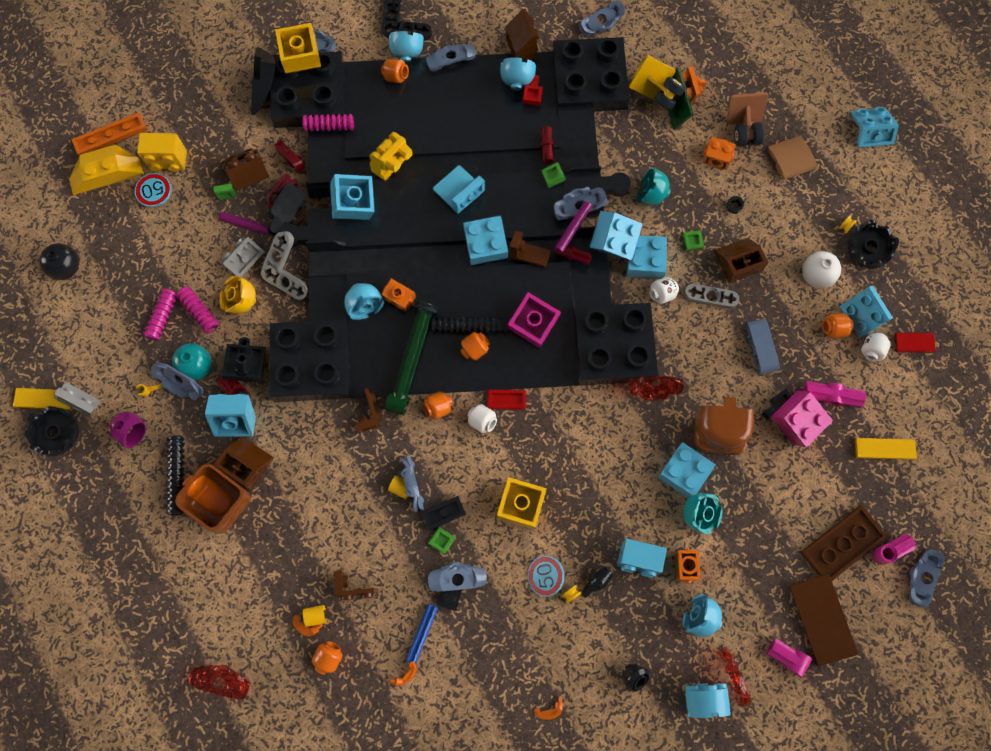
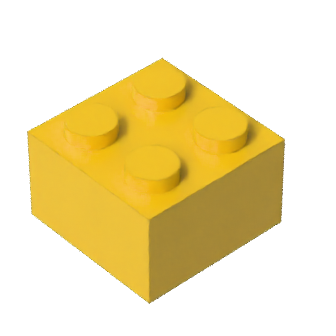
M311 23L275 29L280 59L285 73L321 67L316 38Z
M139 134L137 153L148 169L154 172H159L161 169L171 172L185 170L187 150L177 134Z
M508 477L498 509L497 519L535 530L547 488Z

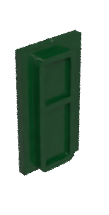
M679 67L675 69L676 72L672 78L681 82L685 86V91L681 96L675 94L673 98L676 104L672 109H668L673 129L679 128L694 115L682 71Z

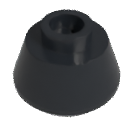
M628 664L622 671V679L628 691L636 692L641 690L649 680L648 669L638 664Z

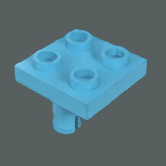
M873 286L866 288L840 306L843 313L853 320V329L859 338L866 336L893 319Z

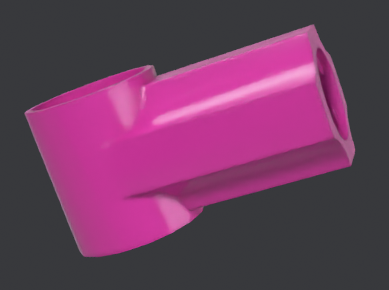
M905 533L885 545L877 547L873 551V559L880 565L895 562L898 558L915 550L916 543L912 537ZM883 550L888 555L887 559L883 556Z
M776 638L772 641L766 653L785 665L787 670L791 669L796 672L795 675L801 678L812 661V658L805 653L792 649Z

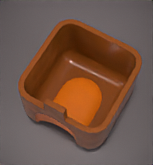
M204 464L193 476L188 475L182 483L184 487L176 496L175 501L179 509L205 529L216 534H222L232 526L248 506L250 494L215 466Z

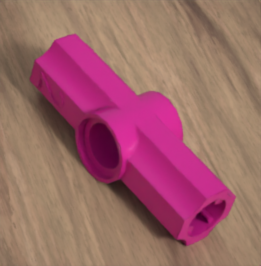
M806 381L803 391L811 392L817 401H823L826 405L831 403L835 404V406L845 405L862 408L866 401L865 391L845 388L844 385L839 383L822 384Z

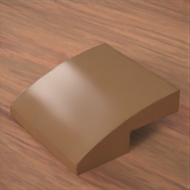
M801 136L768 146V152L776 162V169L783 179L817 169L815 158Z

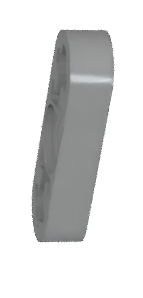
M690 284L684 291L685 298L690 302L733 309L739 303V295L731 290ZM695 289V293L699 294L692 297L690 291ZM702 290L705 291L702 296L703 299L700 298ZM709 292L714 293L716 300H708L706 294ZM721 294H723L722 298H725V299H722V301L719 302V300H720V298H721ZM729 296H732V300H735L731 304L727 300Z

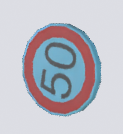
M157 173L143 176L135 187L137 200L147 207H158L164 204L172 192L169 180Z
M541 556L531 563L528 570V581L532 590L536 594L546 597L558 593L564 583V570L557 559L551 556Z

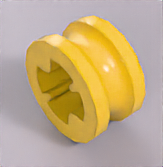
M849 216L839 227L840 230H844L845 234L857 222V220L851 219L852 216Z
M576 585L561 595L562 598H566L567 604L582 594L576 590Z

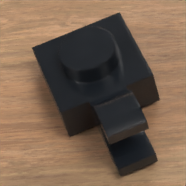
M784 389L769 401L772 406L762 413L766 420L792 396L787 389Z

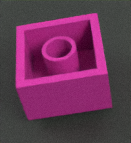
M528 292L508 323V329L540 348L560 317L561 312Z
M796 391L771 416L787 438L795 446L808 447L833 421L809 391Z

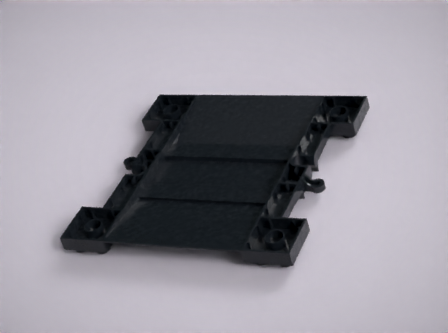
M623 37L553 41L552 51L536 52V60H532V62L536 64L535 75H539L538 86L543 87L540 106L523 104L525 87L521 90H512L510 86L503 82L500 76V65L504 59L513 58L512 53L475 55L473 60L466 61L465 59L443 66L442 69L434 72L429 70L426 58H413L411 62H405L409 73L402 83H391L384 79L381 67L386 60L344 62L342 51L318 52L321 67L285 73L280 54L272 55L275 59V72L271 85V120L275 128L303 127L302 118L304 115H307V117L309 115L313 117L318 115L320 117L321 115L326 116L328 114L330 116L333 114L335 116H338V114H341V116L352 114L354 118L353 131H350V129H347V131H344V129L342 131L338 129L336 131H333V129L327 131L325 129V131L314 130L313 132L308 130V181H306L309 198L331 197L330 182L334 174L372 176L374 213L369 220L332 218V206L327 208L307 209V226L284 224L278 230V233L288 231L293 235L294 243L292 248L299 244L307 246L309 252V321L270 323L269 398L273 402L366 397L365 388H368L370 392L374 391L375 397L389 396L390 392L394 391L417 310L410 306L407 312H404L384 300V305L379 312L375 314L372 311L367 314L368 318L355 320L348 315L344 304L345 295L353 285L358 283L371 284L382 294L384 287L391 278L414 291L416 295L414 301L426 302L441 309L437 310L439 315L432 314L435 317L441 316V318H444V316H447V318H450V316H453V318H456V316H459V318H462V316H465V318H468V316H471V318H474V316H477V318H480V316H483V318H486V316H489V318H492V316H495V318H498V316H501V318H504L506 316L509 323L528 292L561 312L560 317L540 348L509 329L506 333L504 331L500 333L498 331L494 333L492 331H489V333L483 331L482 334L490 343L488 345L489 350L478 360L466 359L461 353V342L471 333H468V331H465V333H462V331H459V333H456V331H453V333H450V331H447V333H444V331L432 333L430 320L408 395L434 394L439 391L454 393L488 391V389L509 390L656 381L658 378L651 303L612 305L608 256L606 253L590 248L596 226H579L567 245L570 247L575 246L578 250L590 253L592 257L589 264L573 259L570 261L569 258L553 253L556 243L559 242L573 218L557 220L554 215V204L557 201L562 200L564 195L574 189L589 187L590 190L599 187L604 190L606 196L612 194L621 197L628 193L631 186V180L625 173L618 172L612 176L601 177L594 112L628 110L630 96ZM451 56V57H447V58L453 59V58H455L456 56ZM545 126L552 127V141L555 145L553 148L554 163L549 165L542 163V149L540 148V143L542 142L540 129L544 127L545 131ZM392 132H396L406 139V145L412 149V156L401 164L400 169L396 173L393 172L384 181L371 172L369 155L373 151L377 152L376 148L385 139H389V135ZM558 162L566 180L549 188L541 170ZM460 165L474 179L480 176L485 180V191L457 214L433 191V187ZM577 202L575 208L579 210L584 202ZM604 206L588 212L586 217H599L600 211H604ZM501 216L508 248V258L471 265L463 223ZM515 231L523 232L522 240L526 244L551 250L546 267L510 258V244ZM285 236L282 237L281 239L284 240L283 244L287 243V241H285Z

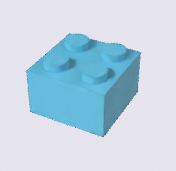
M334 174L330 182L332 218L369 220L374 213L372 176Z
M600 211L590 248L617 258L632 260L642 223L614 212Z
M501 216L463 223L471 265L508 258V248Z
M639 235L632 260L627 259L626 277L664 278L667 265V237Z
M209 395L205 416L214 437L253 436L256 415L249 395Z
M682 442L658 478L689 498L698 493L716 464Z
M625 539L621 544L617 566L622 567L621 571L633 573L639 571L643 577H656L663 572L667 548Z

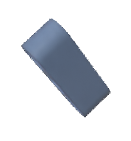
M760 319L746 322L745 329H747L749 334L747 338L750 347L753 348V359L759 370L757 373L764 374L779 371V360L767 320Z

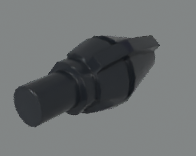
M606 567L593 573L588 579V585L581 593L586 598L593 591L599 592L606 587L613 574Z

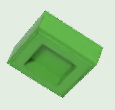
M558 162L541 170L549 188L566 180Z
M232 183L214 186V193L219 200L236 197V191Z
M701 230L682 233L685 251L704 249Z
M438 527L428 544L445 555L456 538Z

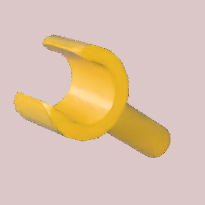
M139 384L136 388L139 390L144 388V391L138 395L146 397L150 392L161 389L162 386L161 384L154 386Z

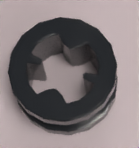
M738 196L731 197L726 204L727 210L732 214L740 213L744 207L743 199ZM737 202L738 206L733 208L732 205Z

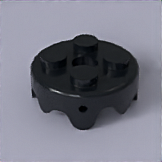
M869 220L857 226L851 233L847 242V249L850 257L858 265L871 269L880 268L894 257L895 250L899 245V239L892 235L891 229L888 226H879L876 224V220ZM867 243H872L875 246V250L868 249Z
M48 406L42 412H34L29 415V425L25 431V436L30 443L29 447L32 450L46 456H58L69 451L74 446L79 435V426L76 418L70 412L63 408ZM57 427V428H58V433H57V435L54 436V437H51V436H50V431H51L53 428Z

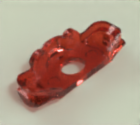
M673 376L641 377L628 382L630 394L633 396L640 395L644 400H665L668 394L678 395L684 389L683 379ZM655 381L661 382L658 386L650 385L652 382Z
M726 646L722 651H716L724 662H728L725 666V671L730 675L731 681L734 684V691L739 694L741 707L744 708L747 704L753 705L751 693L748 691L734 661V655L730 653Z
M223 664L195 667L189 677L190 685L200 690L234 699H245L250 688V681L246 677L240 676L239 672H235L230 666ZM218 677L222 678L225 682V686L221 690L216 689L213 684L214 680Z

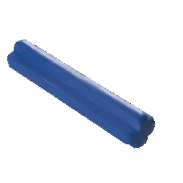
M427 605L406 657L407 662L413 661L417 663L438 610L437 606Z

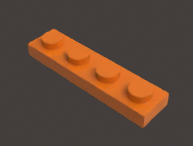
M138 112L72 139L78 156H80L81 154L105 148L147 131V127L141 114Z

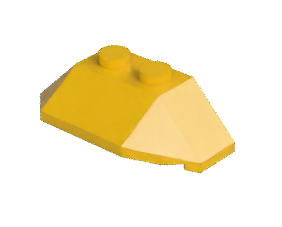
M112 145L81 154L69 181L72 193L76 195L143 175L144 172L140 158L117 145Z

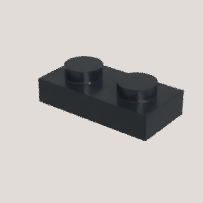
M458 496L422 511L429 531L466 515Z
M455 574L452 577V583L456 586L462 584L463 576ZM462 590L441 591L437 606L456 611Z

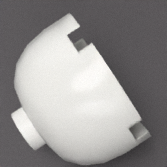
M825 251L815 252L810 255L802 266L803 278L814 288H829L836 283L841 274L840 261L835 255Z

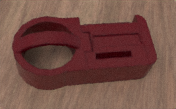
M282 139L274 144L276 151L293 169L295 168L296 173L305 168L303 159L291 151Z
M284 174L273 190L266 196V204L269 208H271L287 182L293 186L298 185V182L295 179L292 180L289 174ZM277 194L273 201L270 203V195Z
M221 376L216 378V382L227 395L240 394L239 391H245L246 395H249L251 399L249 391L238 381L222 380Z

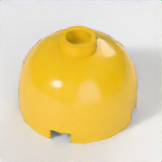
M232 276L224 283V285H227L225 291L221 290L219 297L221 309L236 315L249 311L256 302V293L250 281L238 276Z

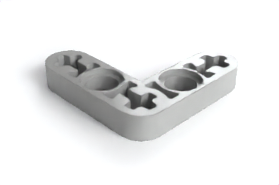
M288 231L279 232L275 235L261 269V276L265 281L295 299H305L309 297V285L283 269L293 246L294 237ZM285 236V241H287V243L283 244L284 240L281 238ZM276 251L281 255L279 262L274 259ZM272 269L271 273L274 275L270 276V272L268 270ZM283 277H287L289 279L290 283L288 287L283 285ZM302 287V291L304 292V294H300L301 291L297 288Z

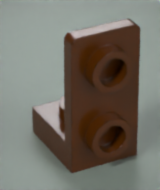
M515 231L510 244V258L546 267L551 250L526 244L522 240L523 232Z
M368 388L364 390L373 418L364 417L359 419V423L355 424L358 433L380 427V421H383L380 410H376L374 403L377 402L374 391L370 392Z
M334 571L335 597H341V601L353 600L355 595H361V599L372 598L374 593H378L377 588L345 591V588L349 587L348 575H344L343 571Z

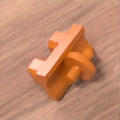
M688 67L685 72H682L690 103L692 104L703 93V88L707 84L704 79H699V76L695 75L693 67Z

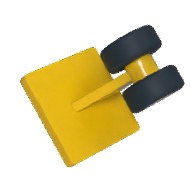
M649 55L646 56L628 84L629 88L655 100L667 109H672L675 106L676 101L673 98L675 94L681 96L685 91V86L672 78L676 70Z

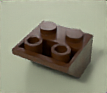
M522 9L506 25V40L513 58H522V62H527V59L531 61L536 60V52H538L537 40L539 39L538 30L533 27L532 16L528 15L526 9Z
M247 149L242 155L230 156L224 162L226 172L235 191L269 178L258 149Z
M749 238L714 250L729 283L762 272L769 263L761 246Z
M240 437L224 449L213 465L251 490L274 457L246 438Z

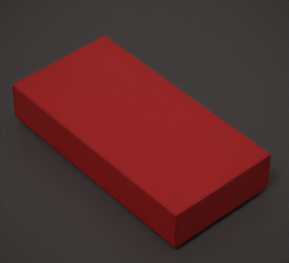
M934 333L894 334L896 352H936Z
M488 389L487 407L489 409L526 410V390Z

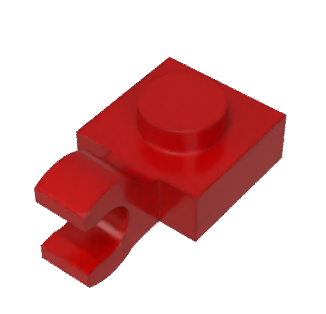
M539 75L534 76L531 85H525L523 104L540 106L543 87L538 86Z

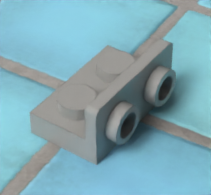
M249 237L245 238V240L240 238L234 245L236 249L232 253L228 251L222 258L224 262L221 265L238 277H242L265 252Z
M67 382L54 393V399L91 418L100 404V400Z

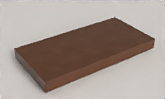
M860 505L800 551V553L818 576L829 574L833 581L888 536L866 509Z
M825 574L789 585L817 666L859 655L830 575Z

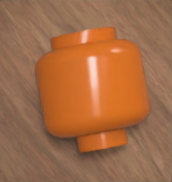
M387 59L381 67V73L387 82L402 83L408 77L409 69L403 60Z
M836 313L828 315L823 321L822 327L828 337L844 338L849 336L851 330H853L854 323L847 314Z
M472 332L462 340L461 353L466 359L478 360L488 352V345L490 343L481 332L479 334Z
M439 391L427 396L422 406L428 418L431 417L437 420L451 412L453 403L449 395L446 396L443 392Z
M331 641L321 643L312 657L315 670L323 675L335 672L343 656L340 651L341 648Z

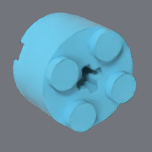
M701 683L685 686L688 717L712 718V716L717 715L719 717L731 715L727 683H715L714 685Z

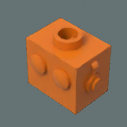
M711 137L707 147L704 148L703 153L705 156L702 163L727 170L729 164L733 162L736 144L725 139Z
M392 278L381 294L385 301L404 312H407L409 307L413 305L416 297L414 291Z
M683 548V550L676 551L674 553L675 581L691 584L693 581L700 580L699 550Z

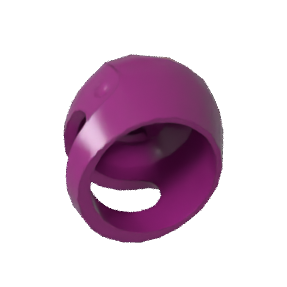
M125 411L118 413L110 422V434L125 448L135 447L143 439L146 432L145 423L134 412Z

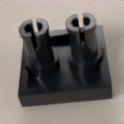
M247 337L240 338L238 344H227L222 380L262 383L266 347L251 346L250 340Z

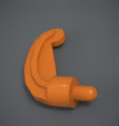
M295 615L292 620L297 631L309 637L318 633L319 629L323 626L320 624L311 628L306 627L298 621L300 618L298 615Z
M411 661L409 663L410 668L402 678L395 677V679L389 680V683L394 684V686H402L412 680L417 671L416 663Z
M558 697V702H555V708L540 712L539 708L534 709V714L540 719L550 720L557 718L563 710L564 703H562V697Z

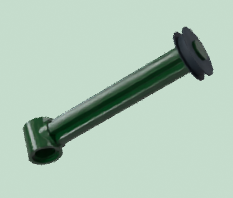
M413 301L416 304L412 308L417 310V314L394 391L390 392L386 401V411L403 416L407 411L405 410L406 406L409 405V390L432 314L439 315L437 310H441L426 302Z

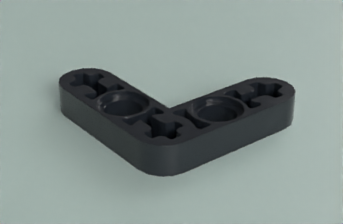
M385 0L382 32L385 37L389 38L390 33L397 32V27H399V31H403L405 28L411 29L412 31L409 35H413L416 28V33L424 36L423 41L431 38L432 30L430 25L399 21L402 0H395V6H392L391 0ZM390 12L396 13V16L393 18H390L387 15ZM389 27H392L391 32L387 31Z

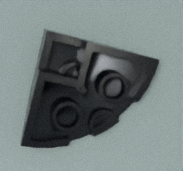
M256 47L254 55L251 115H255L266 100L275 72L274 57L259 47Z

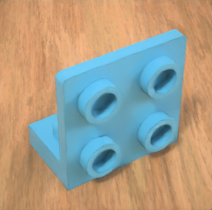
M876 107L875 109L851 111L852 118L860 127L857 140L859 148L895 143L899 124L886 108Z
M459 165L433 187V191L459 214L485 191V180L480 176L474 179Z

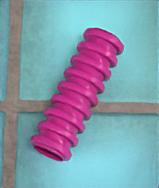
M328 114L326 116L321 115L320 117L318 115H315V117L304 115L302 124L305 132L308 130L311 132L314 130L325 131V129L327 131L331 129L333 131H336V129L342 131V129L344 131H347V129L353 131L354 118L352 114H349V116L346 114L343 116L341 114L330 116Z
M184 287L178 291L176 297L187 311L190 312V315L193 316L198 325L204 329L203 331L206 334L214 332L218 328L219 322L205 308V305L202 304V301L195 295L191 287Z
M169 289L161 290L162 294H159L158 304L154 306L155 310L152 311L153 315L150 316L151 321H148V326L145 327L146 331L143 332V335L148 339L159 341V335H162L161 330L165 328L163 325L167 323L166 319H169L168 314H171L170 309H173L172 304L176 302L175 298H177V293Z

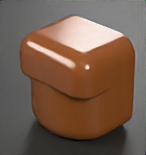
M724 397L723 406L707 405L701 407L695 414V448L702 453L734 456L742 454L746 450L747 441L751 438L754 430V410L736 408V398Z

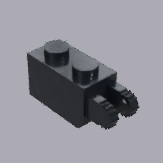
M289 182L285 184L268 211V216L272 219L267 229L270 235H276L284 224H293L297 218L295 215L298 209L301 210L306 203L304 198L307 194Z

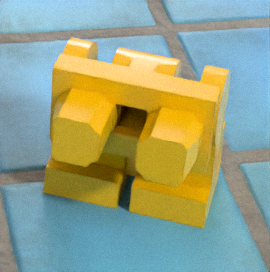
M392 132L389 135V139H385L376 148L377 152L373 151L369 155L371 172L384 181L393 172L396 173L400 169L401 164L412 156V149L406 145V139L396 132Z

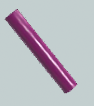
M584 201L555 246L558 252H564L592 208L589 202Z
M225 212L219 214L220 221L271 236L267 232L268 226Z

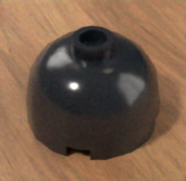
M51 244L40 255V266L43 272L53 280H67L79 269L80 257L78 253L66 244Z

